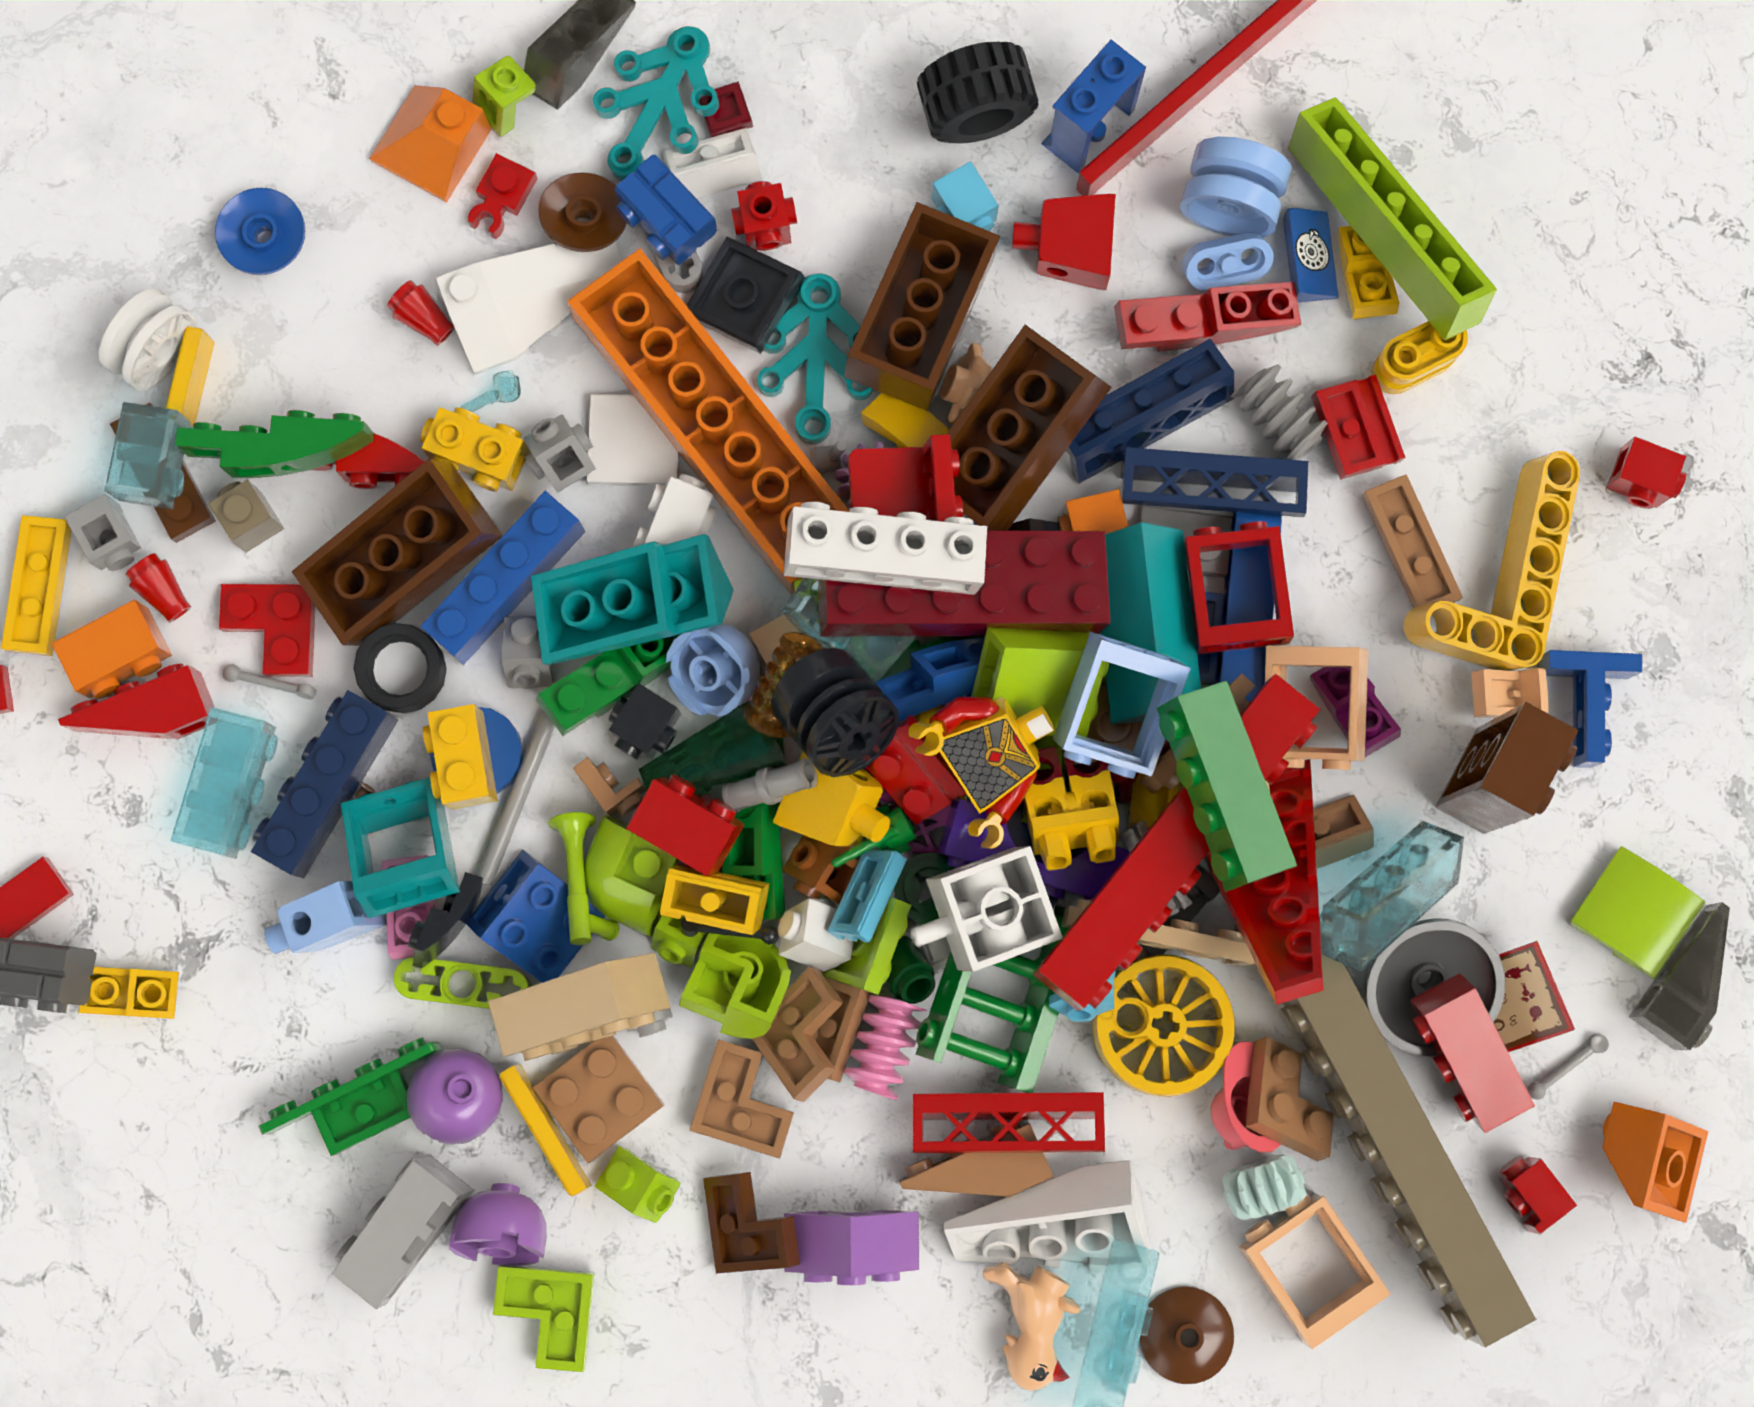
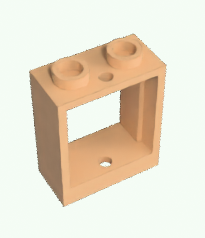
M1266 646L1265 682L1275 673L1287 682V666L1350 668L1348 749L1301 747L1299 749L1298 747H1291L1283 757L1289 762L1287 767L1304 768L1305 759H1323L1322 769L1351 770V761H1365L1368 649L1360 647Z
M1307 1194L1297 1205L1286 1208L1285 1212L1287 1214L1271 1224L1266 1219L1249 1229L1244 1234L1248 1241L1240 1245L1239 1248L1302 1342L1311 1349H1314L1391 1294L1326 1198L1318 1194L1310 1197ZM1316 1214L1360 1281L1304 1319L1260 1252Z

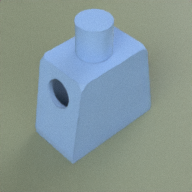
M338 881L279 907L277 914L280 923L266 928L264 936L269 949L274 954L288 949L292 953L317 952L386 926L387 922L384 914L368 918L354 895L352 881Z

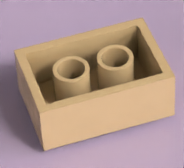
M656 953L603 962L488 1001L503 1057L522 1053L524 1061L548 1054L561 1053L577 1048L582 1043H590L617 1035L616 1032L652 1024L655 1022L653 1013L671 1008Z

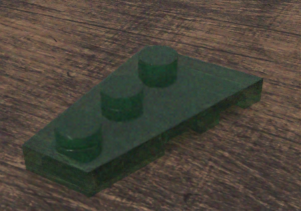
M752 698L638 770L646 792L653 779L662 777L669 779L673 774L693 784L696 787L694 794L700 797L708 795L713 786L729 781L734 783L751 777V774L756 773L761 768L769 766L776 769L787 765L763 707L755 698Z

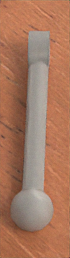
M229 664L223 669V678L229 682L242 680L294 693L309 700H312L316 693V689L309 685H296L240 671V668L234 664Z
M1601 1034L1590 1036L1587 1047L1541 1082L1534 1081L1528 1086L1527 1091L1530 1097L1534 1100L1544 1098L1546 1089L1593 1053L1605 1052L1609 1046L1607 1038Z

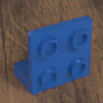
M523 849L471 914L466 923L480 939L542 983L558 978L583 946L570 943L567 897L569 896L568 884L550 872ZM588 900L589 913L604 919L605 915Z

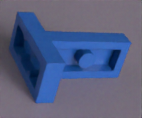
M1549 650L1545 652L1542 659L1537 663V668H1544L1546 676L1573 677V727L1579 730L1573 740V745L1577 747L1573 758V767L1593 768L1605 763V757L1609 756L1612 747L1611 732L1609 729H1605V711H1608L1611 706L1612 690L1610 684L1605 683V678L1630 679L1642 673V654Z

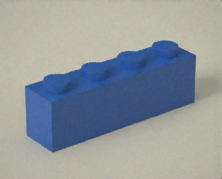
M545 490L420 627L460 663L465 665L504 622V617H508L533 590L531 576L550 571L586 531L581 522Z

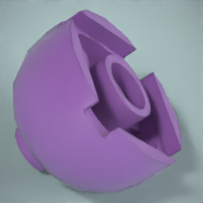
M463 1048L442 1050L427 1058L414 1072L406 1093L408 1113L415 1127L424 1135L427 1134L431 1139L438 1140L439 1143L446 1145L465 1144L483 1135L498 1118L503 1102L502 1082L494 1065L480 1053Z
M495 1183L492 1185L491 1190L476 1193L461 1205L453 1223L449 1250L455 1255L472 1261H477L478 1253L493 1257L492 1264L522 1266L539 1262V1257L544 1258L547 1223L539 1206L531 1198L519 1194L520 1188L518 1186L508 1183Z

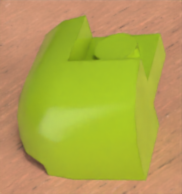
M604 815L584 860L588 899L596 909L608 918L648 937H653L655 927L662 917L660 915V908L668 870L680 863V860L627 830V823L612 816Z
M709 933L701 949L698 962L682 993L679 1006L722 1023L720 1033L736 1038L749 1039L764 1036L771 1028L785 996L791 970L788 969L786 958L778 955L779 949L775 945L776 942L768 945L761 939Z

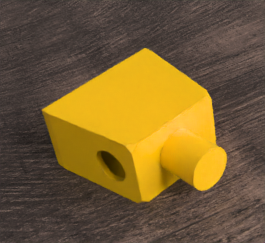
M802 752L800 759L806 758L808 760L809 758ZM815 767L817 785L814 788L804 789L784 796L773 819V823L833 846H856L861 842L863 836L873 842H878L886 835L890 827V818L875 810L883 792L882 785L864 769L851 775L831 777L821 774Z

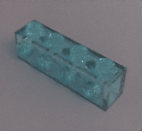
M1421 821L1323 905V911L1320 915L1322 955L1359 971L1365 969L1459 883L1464 837L1428 822Z

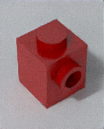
M1633 437L1620 448L1606 489L1627 496V502L1634 506L1645 509L1658 508L1669 499L1676 498L1681 492L1687 476L1685 472H1682L1687 456L1641 438Z

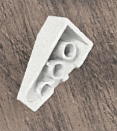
M616 242L604 249L593 252L572 251L555 243L480 261L436 277V281L473 372L477 375L519 359L529 351L528 347L548 331L551 333L562 325L561 321L571 314L567 302L570 298L623 260Z
M1130 1160L1083 1166L1028 1188L1011 1197H1006L944 1222V1232L955 1260L1014 1264L1019 1258L1044 1260V1267L1060 1268L1061 1261L1088 1263V1271L1101 1272L1151 1266L1141 1195Z

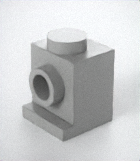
M106 494L64 517L89 563L100 570L107 567L109 571H117L134 561L132 553L141 549V546L126 521L121 506ZM116 533L117 538L105 544L106 537L109 534Z

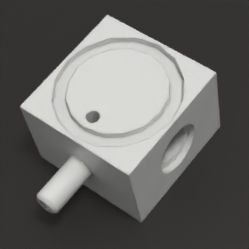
M1031 846L1013 847L926 879L939 919L917 926L911 930L912 940L918 947L946 937L957 969L969 972L978 971L1063 938Z

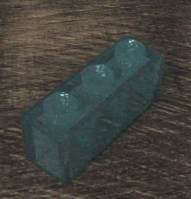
M211 707L171 836V842L237 859L239 850L243 851L246 848L250 838L251 825L247 822L252 806H257L263 795L265 782L261 779L265 763L273 759L277 749L278 737L274 735L275 726L263 720Z

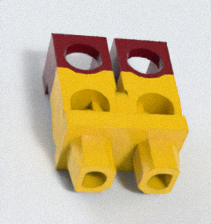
M1056 747L1038 749L1040 763L1048 764L1050 768L1037 770V776L1023 799L1034 855H1041L1046 869L1049 871L1063 869L1072 864L1070 849L1088 847L1090 861L1095 863L1113 861L1115 859L1116 842H1119V815L1115 803L1110 771L1107 769L1109 764L1096 760L1091 762L1090 765H1073L1075 761L1064 757L1065 750L1062 749V776Z

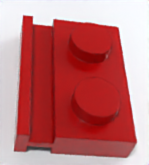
M1376 374L1362 380H1353L1313 393L1311 399L1319 422L1323 420L1327 422L1323 433L1340 480L1377 470L1386 465L1397 464L1406 458Z
M911 715L898 726L892 742L882 755L869 764L866 769L917 825L950 805L955 798L963 797L967 794L940 752L933 756H926L915 751L918 746L924 743L926 735L921 739L909 737V727L912 724L918 723Z

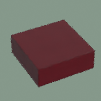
M739 81L714 89L719 99V108L713 115L704 117L710 138L743 128H752V118ZM702 96L698 101L699 105H708L712 101V97Z

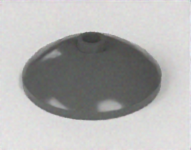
M1442 918L1414 922L1391 935L1372 958L1364 984L1365 1004L1382 1036L1395 1047L1405 1052L1419 1056H1437L1438 1054L1432 1042L1425 1044L1413 1026L1411 1019L1418 1015L1410 1000L1459 973L1476 988L1490 1018L1494 1022L1504 999L1505 973L1501 959L1493 945L1480 932L1469 925ZM1431 972L1427 982L1418 983L1419 976L1422 973Z

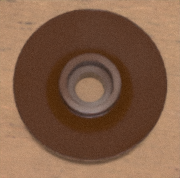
M582 172L562 176L553 181L544 190L539 201V221L544 232L556 244L572 251L593 252L610 246L623 234L627 223L615 208L619 204L614 190L616 185L596 174ZM579 218H587V219H589L590 221H588V222H580V221H577V219H579Z
M1175 1287L1156 1296L1145 1309L1139 1326V1342L1146 1361L1160 1376L1179 1384H1196L1212 1378L1225 1366L1234 1345V1328L1228 1311L1216 1297L1195 1287ZM1188 1328L1194 1329L1197 1333V1340L1191 1346H1185L1180 1341L1181 1333Z

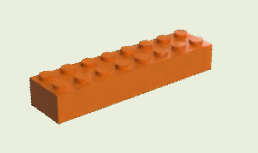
M639 248L567 301L572 318L697 477L706 483L705 487L713 494L715 500L790 595L796 592L794 582L801 578L784 576L787 523L793 506L801 507V504L805 502H820L829 505L830 510L849 512V509L641 248Z

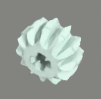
M1284 1154L1243 1164V1166L1227 1172L1222 1178L1225 1189L1223 1193L1227 1205H1230L1235 1217L1243 1220L1256 1219L1278 1211H1284L1288 1207L1297 1205L1307 1195L1304 1187L1305 1179L1301 1168H1298L1294 1157Z

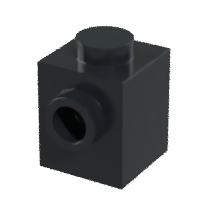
M638 684L628 700L622 697L617 702L608 718L613 723L609 731L618 738L614 746L635 760H638L641 753L651 760L657 751L664 754L677 735L678 731L673 729L681 716V712L675 705L643 685Z

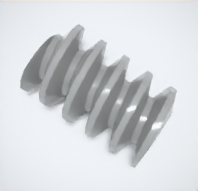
M1277 364L1256 373L1243 383L1231 397L1235 398L1246 394L1239 405L1241 410L1246 412L1257 408L1250 420L1254 426L1268 422L1262 435L1266 440L1280 436L1273 448L1276 453L1291 450L1287 459L1299 460L1323 440L1320 435L1327 422L1325 420L1314 424L1309 422L1316 409L1314 406L1303 410L1298 409L1304 394L1302 392L1292 396L1286 394L1293 381L1291 378L1278 383L1275 381L1282 368Z

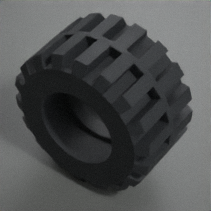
M983 42L956 49L928 65L920 73L916 82L930 134L939 142L962 144L996 137L1023 123L1034 113L1039 105L1025 52L1020 45H1014L1012 42Z

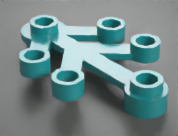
M692 26L681 27L669 36L666 46L639 55L631 50L620 52L614 59V67L618 76L623 81H635L641 76L642 72L666 65L667 67L658 79L619 92L605 87L599 89L594 94L593 105L598 115L605 119L614 118L622 110L646 103L625 142L615 145L608 154V166L617 180L622 181L631 172H635L636 168L645 161L641 151L665 109L672 128L670 140L673 148L680 154H689L697 148L698 136L694 127L688 123L677 88L686 71L693 87L691 103L695 112L700 116L708 117L718 110V96L716 91L709 86L703 67L710 54V43L706 34L699 28ZM686 43H695L693 48L688 51L680 49ZM629 61L635 62V66L631 70L624 71L621 69L624 63ZM702 96L712 97V101L708 105L701 106L698 104ZM605 99H614L612 106L608 108L600 107ZM685 133L691 135V139L687 143L681 144L677 142L680 135ZM624 154L632 155L627 163L617 162L618 158Z
M821 273L809 275L803 280L797 291L798 302L782 316L774 330V333L781 336L780 341L775 345L766 344L763 350L769 354L781 352L786 345V336L809 318L808 335L772 367L762 369L757 376L759 391L764 396L775 397L783 391L784 381L807 361L805 407L800 409L795 417V429L798 437L808 444H819L825 441L831 432V418L829 413L823 408L825 361L847 383V392L853 399L865 400L873 392V389L870 387L862 392L855 391L851 386L854 381L844 377L847 356L826 335L827 318L848 337L849 349H851L861 326L840 305L841 290L836 280L829 275ZM822 291L827 295V299L823 303H815L811 300L812 294ZM767 376H775L778 378L779 383L774 388H766L763 386L762 381ZM809 421H818L822 428L818 433L811 434L805 430V426Z

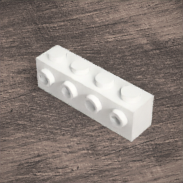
M805 502L801 504V507L793 506L788 518L784 576L975 595L984 584L987 526L974 525L972 519L965 517H949L945 519V522L926 520L924 514L917 512H902L897 514V517L878 515L876 509L869 507H853L849 509V512L830 510V506L825 503Z

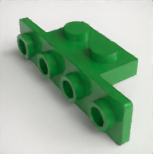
M423 1037L407 1043L397 1049L400 1057L384 1065L380 1058L355 1069L354 1072L357 1078L341 1086L338 1079L315 1088L311 1091L314 1099L298 1107L295 1101L292 1100L270 1110L268 1115L271 1120L258 1126L262 1135L272 1134L313 1115L330 1156L337 1155L410 1119L406 1095L408 1085L401 1071L443 1049L439 1042H429L426 1044Z

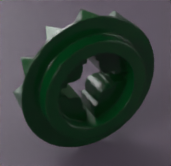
M921 853L908 859L894 887V898L911 905L907 918L912 919L919 925L939 919L932 897L926 901L923 900L921 903L918 902L923 890L919 882L924 881L927 883L926 879L956 869L947 865L949 857L943 854Z

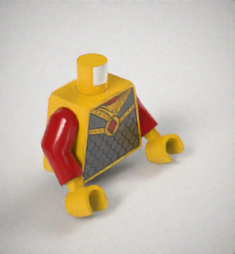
M956 697L929 719V725L924 723L912 724L909 727L908 733L909 737L921 739L926 735L924 743L918 746L915 751L926 756H933L940 752L979 814L986 811L987 818L974 819L968 826V832L970 836L978 837L984 828L987 827L988 835L981 843V847L993 849L999 846L1003 840L1004 832L1001 825L1006 824L1037 776L1040 761L1034 742L1055 731L1050 717L1041 705L1017 717L1005 698L992 700L989 697Z

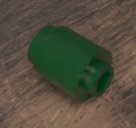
M902 936L893 954L891 972L885 983L896 998L909 1004H916L927 999L934 991L936 984L935 974L932 966L914 944L913 940L908 936Z

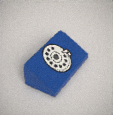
M1288 208L1283 216V226L1291 282L1294 281L1297 302L1338 299L1339 294L1328 212Z

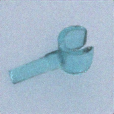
M502 371L494 374V390L485 392V394L461 405L460 408L474 412L490 403H509L518 400L521 394L519 377L517 375L514 376L512 371Z

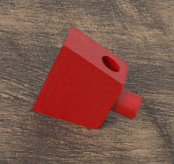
M1108 193L1044 200L1041 208L1040 223L1014 222L1012 249L1038 251L1036 273L1041 276L1098 290H1106L1111 274L1116 194Z

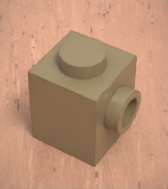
M248 479L242 483L236 481L226 485L217 493L218 498L208 503L230 540L246 553L285 529L263 493Z

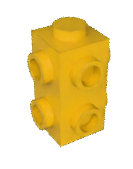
M439 407L435 418H428L420 437V442L423 443L421 448L428 458L452 463L457 471L474 476L472 482L486 490L497 492L499 487L513 491L526 461L524 456L530 452L524 440L520 439L522 434L519 431L501 423H497L495 428L479 423L480 417L460 407H455L453 412Z

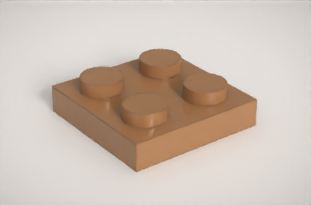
M614 1036L590 1043L533 1087L536 1094L587 1163H591L665 1106Z

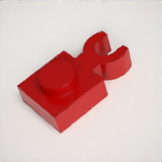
M496 153L476 189L477 196L485 201L474 206L469 212L468 223L470 227L476 229L483 218L490 217L493 219V223L488 232L492 238L497 239L504 230V213L507 211L518 216L538 179L536 172Z

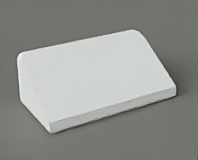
M747 128L701 140L698 142L697 148L689 154H680L674 148L662 152L667 168L696 198L761 179L756 152Z

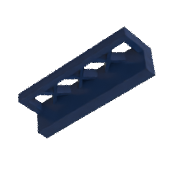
M1211 338L1104 397L1066 450L1070 456L1072 474L1079 484L1122 461L1126 447L1146 448L1234 399L1231 397L1234 393V370Z
M1126 447L1121 461L1120 479H1123L1122 502L1123 504L1305 517L1307 513L1309 461ZM1133 480L1163 483L1152 493L1133 491ZM1175 483L1206 485L1208 488L1199 496H1188ZM1222 487L1254 489V492L1244 500L1232 499ZM1169 489L1173 494L1162 493ZM1267 490L1296 492L1295 504L1277 502ZM1214 492L1219 498L1208 496H1210ZM1260 496L1264 501L1253 500Z

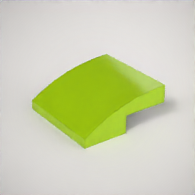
M1621 846L1572 918L1571 926L1613 950L1615 957L1655 980L1705 905V901L1664 871Z

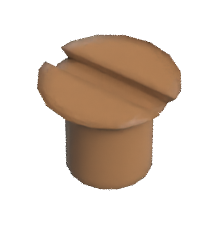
M360 782L361 787L355 796L359 798L365 794L375 793V790L368 784Z

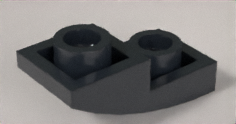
M465 872L459 887L460 892L446 897L443 910L431 907L425 922L416 921L408 943V947L414 949L413 966L425 967L435 960L456 939L469 920L481 896L482 877Z

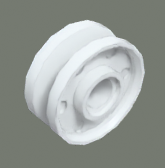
M147 289L129 300L110 322L101 340L98 351L99 362L113 374H122L123 380L137 391L148 390L159 384L174 370L184 330L187 326L196 328L195 317L181 305L172 306L171 299L160 290Z

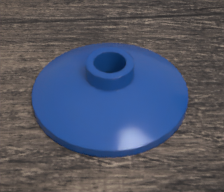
M270 188L248 189L232 197L221 209L215 225V239L222 256L237 270L252 275L272 274L288 266L301 251L306 232L303 215L293 200L282 192ZM270 231L272 234L270 239L264 243H259L258 236L260 233Z

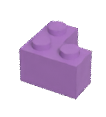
M807 1211L784 1213V1217L794 1216L800 1265L784 1268V1272L804 1273V1282L833 1281L832 1276H837V1285H864L868 1275H871V1281L890 1282L899 1281L900 1272L919 1270L918 1211Z

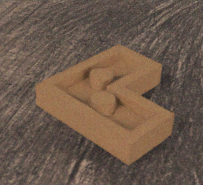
M811 966L787 989L768 1032L764 1036L753 1038V1041L792 1098L801 1102H805L836 1070L812 1035L843 1004V1001L822 972Z
M1267 1036L1254 1041L1245 1127L1317 1162L1329 1158L1331 1155L1334 1114L1298 1096L1302 1054Z
M718 1039L689 1131L780 1159L794 1112L750 1099L763 1057L761 1052Z

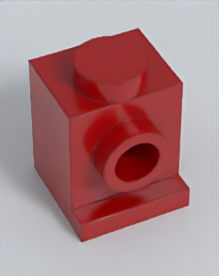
M1518 1156L1509 1161L1499 1171L1502 1176L1499 1180L1508 1190L1503 1196L1520 1217L1525 1215L1529 1217L1521 1223L1529 1232L1541 1235L1577 1206L1540 1158L1527 1157L1524 1159L1523 1156Z

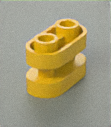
M1427 321L1391 339L1374 361L1371 375L1376 374L1381 390L1385 393L1401 394L1451 367L1467 346V330L1444 340L1432 324Z

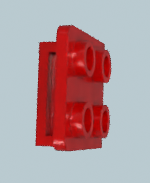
M950 434L931 435L923 447L854 449L848 456L851 508L869 507L876 509L878 515L897 517V514L902 512H917L924 514L926 520L945 522V519L949 517H963L962 498L960 495H955L954 477H958L959 454L957 449H951Z

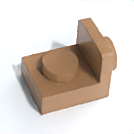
M588 757L573 767L574 771L609 816H613L618 812L622 817L633 811L643 799L640 795L647 790L643 782L637 777L616 793L613 788L620 783L607 765L602 762L595 766Z

